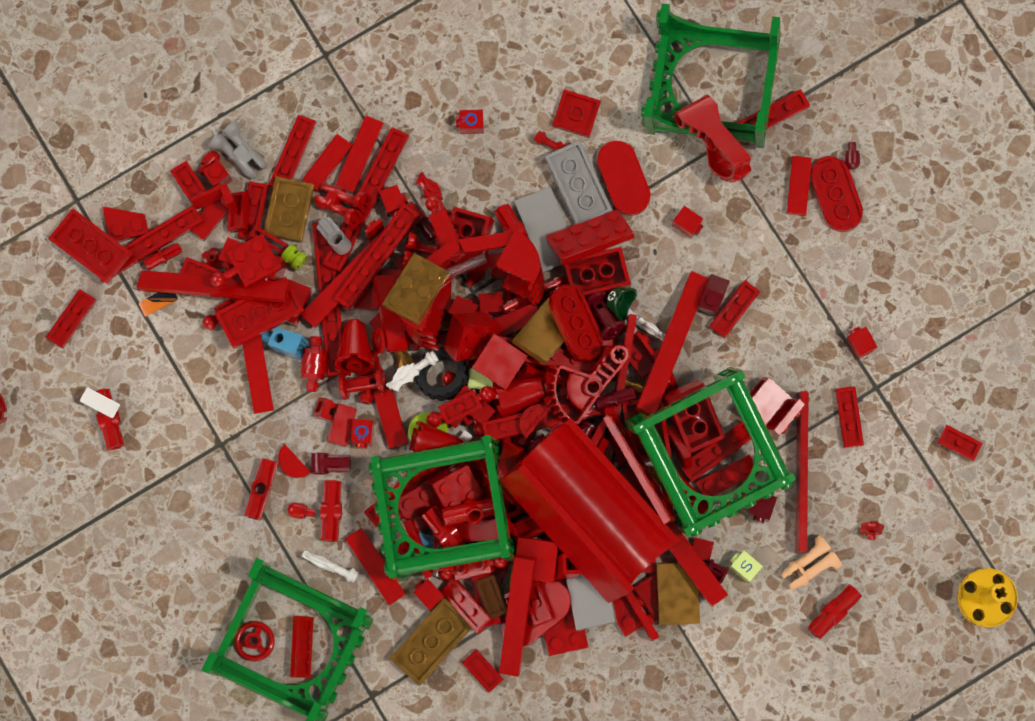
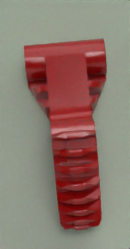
M709 95L701 97L674 113L675 122L680 128L683 129L690 126L689 133H697V138L704 141L708 166L717 177L726 182L734 183L742 180L751 172L750 155L721 123L718 105Z
M606 346L603 354L588 374L563 365L549 366L554 371L553 373L547 372L546 374L552 377L551 381L545 380V384H551L550 388H545V392H551V395L546 396V400L553 399V402L548 404L550 408L556 406L552 413L554 415L560 413L557 417L558 421L570 418L561 408L556 394V381L560 369L570 372L566 383V391L570 402L580 410L574 419L575 423L578 424L606 385L628 359L629 353L624 346ZM592 381L596 383L594 392L588 390V384Z

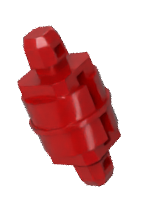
M311 336L309 341L310 349L303 348L300 373H302L301 378L308 379V382H306L307 392H317L319 388L318 380H325L328 355H326L327 350L320 349V346H322L321 337Z

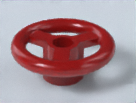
M251 621L240 627L234 644L237 653L243 659L257 662L271 654L275 638L268 625L259 621ZM256 627L253 633H249L245 640L240 641L242 634L247 629ZM262 629L267 633L269 638V644L267 649H265L261 644L262 639L260 634ZM256 637L257 643L252 645L251 639ZM247 646L250 649H257L261 654L256 656L249 655L244 652L242 647Z

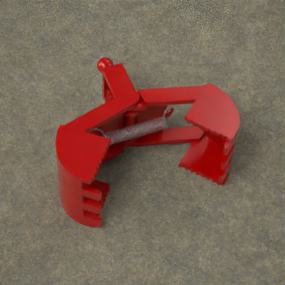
M436 197L427 198L425 205L432 212L428 216L439 249L426 258V260L450 273L442 288L454 280V277L458 276V274L460 275V273L499 268V270L503 269L504 272H508L501 289H506L507 292L511 291L516 296L520 295L525 300L529 299L532 306H535L537 303L540 304L545 292V279L538 251L529 238L521 232L514 230L461 239L457 229L452 225L445 208L439 210V200ZM505 248L503 252L488 253L492 249ZM434 301L419 325L399 316L409 338L416 345L432 351H439V346L436 345V336H438V331H440L439 327L441 326L440 322L443 321L444 310L433 308Z

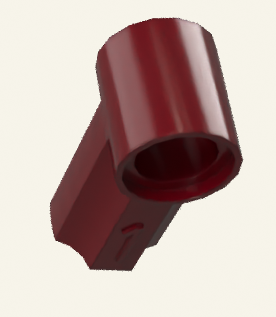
M311 454V474L350 473V455Z

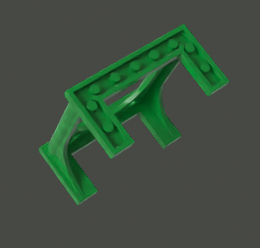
M662 3L661 10H657L656 15L657 28H659L658 34L661 35L660 42H656L655 53H658L657 60L653 61L652 71L655 72L654 79L651 78L649 90H652V95L646 99V104H642L641 108L642 122H644L643 127H646L647 134L655 135L656 131L697 136V133H689L690 126L683 129L680 128L675 122L674 117H672L674 113L682 109L673 94L672 77L677 64L687 53L708 45L769 52L761 110L758 112L756 125L721 121L737 141L756 143V148L764 149L781 38L780 17L772 16L770 34L718 28L683 20L671 12L670 4ZM685 40H687V42L692 41V45L687 46ZM672 42H679L683 47L682 52H674L671 48ZM668 52L675 57L673 62L668 61L670 60ZM665 75H670V78L666 79ZM663 92L669 93L668 98L662 99L665 95ZM671 102L674 104L670 112H661V107L665 103Z
M729 367L713 375L714 382L648 416L639 413L624 421L628 430L638 434L677 512L678 519L674 523L687 537L697 536L702 532L701 529L707 526L711 528L720 523L719 520L726 516L731 518L737 515L738 510L743 507L748 509L754 506L756 501L761 498H770L774 495V491L780 488L781 490L787 489L796 480L793 472L787 470L743 380L746 378L743 370ZM727 388L752 439L754 463L749 476L737 489L724 495L708 496L693 491L682 481L654 425ZM763 459V464H767L768 467L759 466V461ZM756 472H766V474L762 475L765 482H760L755 478ZM752 482L758 485V487H751L752 490L748 488V485ZM736 493L737 497L733 499L732 495ZM689 496L696 497L692 506L690 504V502L692 501L689 499ZM707 500V511L704 514H699L697 509L699 502ZM720 501V506L716 505L713 509V502Z
M491 435L482 436L483 440L387 458L380 456L370 457L371 463L368 464L370 474L374 478L372 492L377 497L375 511L380 517L378 531L383 536L384 542L381 543V551L383 555H386L387 563L384 564L386 576L389 575V579L400 582L409 581L408 575L412 573L500 557L514 562L517 544L509 536L502 487L499 482L498 462L501 457V448L498 440ZM486 458L499 539L444 549L427 548L413 541L405 532L399 518V500L407 483L418 473L430 468ZM402 471V474L407 472V477L403 478L398 472ZM393 477H396L400 482V486L396 489L388 485L389 482H394ZM388 491L393 492L395 494L394 500H389V498H391V495L388 493ZM393 513L396 514V518H395V519H392V516H391V515H392ZM399 531L401 538L396 541L397 535L395 533ZM407 541L410 545L409 550L406 554L400 555L398 547L401 543ZM415 548H418L419 551H420V554H415V553H414L415 556H414V557H411V555H412L413 552H414V549H415Z
M256 557L248 574V577L253 580L217 653L210 651L201 671L215 676L220 675L307 717L306 721H325L329 714L326 711L329 704H333L337 698L338 693L335 691L338 685L342 686L347 674H345L347 666H352L356 658L353 654L356 648L360 649L365 637L362 635L365 629L369 630L373 623L372 613L362 607L358 610L271 568V565ZM262 584L315 609L326 619L333 635L331 659L324 671L307 683L299 685L281 684L227 658L235 637L243 625ZM334 617H335L338 621H339V618L343 620V621L337 623L336 625L333 624V618H334ZM342 626H349L351 628V633L346 637H339L337 635L338 629ZM340 641H348V643L342 646L344 649L338 648ZM333 661L337 662L335 667L331 665ZM324 677L328 679V682L325 681L326 689L321 684V680ZM312 685H317L320 689L321 695L318 699H313L310 695L309 689ZM301 688L305 689L306 699L302 697L303 694L297 693Z

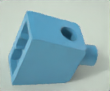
M275 327L273 332L267 331L262 335V341L267 342L268 346L274 351L301 361L303 348L310 349L311 347L309 341L304 336Z

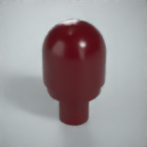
M848 142V151H845V164L850 170H855L860 166V154L856 150V142Z

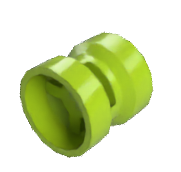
M294 244L289 245L281 256L285 263H290L291 268L295 271H298L308 259V255L304 252H299Z

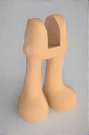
M822 535L816 537L815 546L808 553L796 561L789 562V566L781 573L783 579L792 575L795 571L800 578L795 579L789 585L791 590L802 585L806 586L813 577L829 567L839 569L843 566L834 551H831L806 571L804 570V567L831 550V547Z

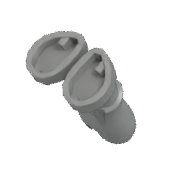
M233 121L225 128L224 134L237 148L234 149L222 134L214 137L209 146L213 150L224 152L229 156V160L235 162L247 177L253 179L257 175L247 163L252 159L261 170L267 167L266 163L250 147L249 143L245 142L240 135L241 127L239 123Z

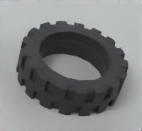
M441 346L439 351H433L439 361L448 360L456 364L458 371L453 382L440 388L429 385L426 377L428 370L432 366L430 364L420 370L418 376H415L421 391L432 400L444 401V399H453V396L457 395L464 385H467L466 382L469 381V368L465 360L454 361L443 348L444 346ZM425 353L423 354L422 359L419 358L418 362L425 358Z

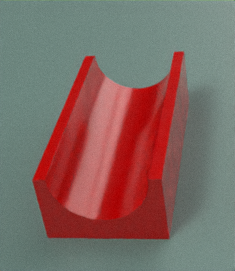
M572 418L551 430L499 481L608 603L629 594L634 589L631 584L640 573L661 554L680 541Z

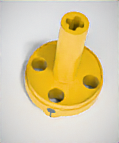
M992 568L975 570L968 574L958 586L957 604L960 612L970 624L983 628L996 627L1008 621L1016 610L1018 602L1016 587L1012 580L999 570ZM998 575L1002 582L995 585L992 580L993 576ZM966 582L973 584L974 590L972 593L965 590ZM1002 603H1006L1009 606L1008 614H1004L1001 611ZM974 610L981 612L982 618L980 621H976L973 618Z

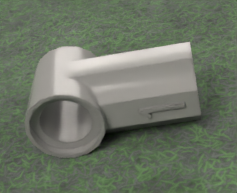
M330 217L322 218L316 228L336 253L340 255L348 253L351 249L350 240Z

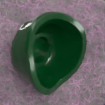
M619 286L614 288L607 298V308L619 320L623 321L628 315L630 306L637 297V290L635 288Z

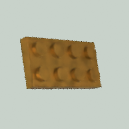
M444 598L389 659L420 686L468 634L472 627L452 604Z

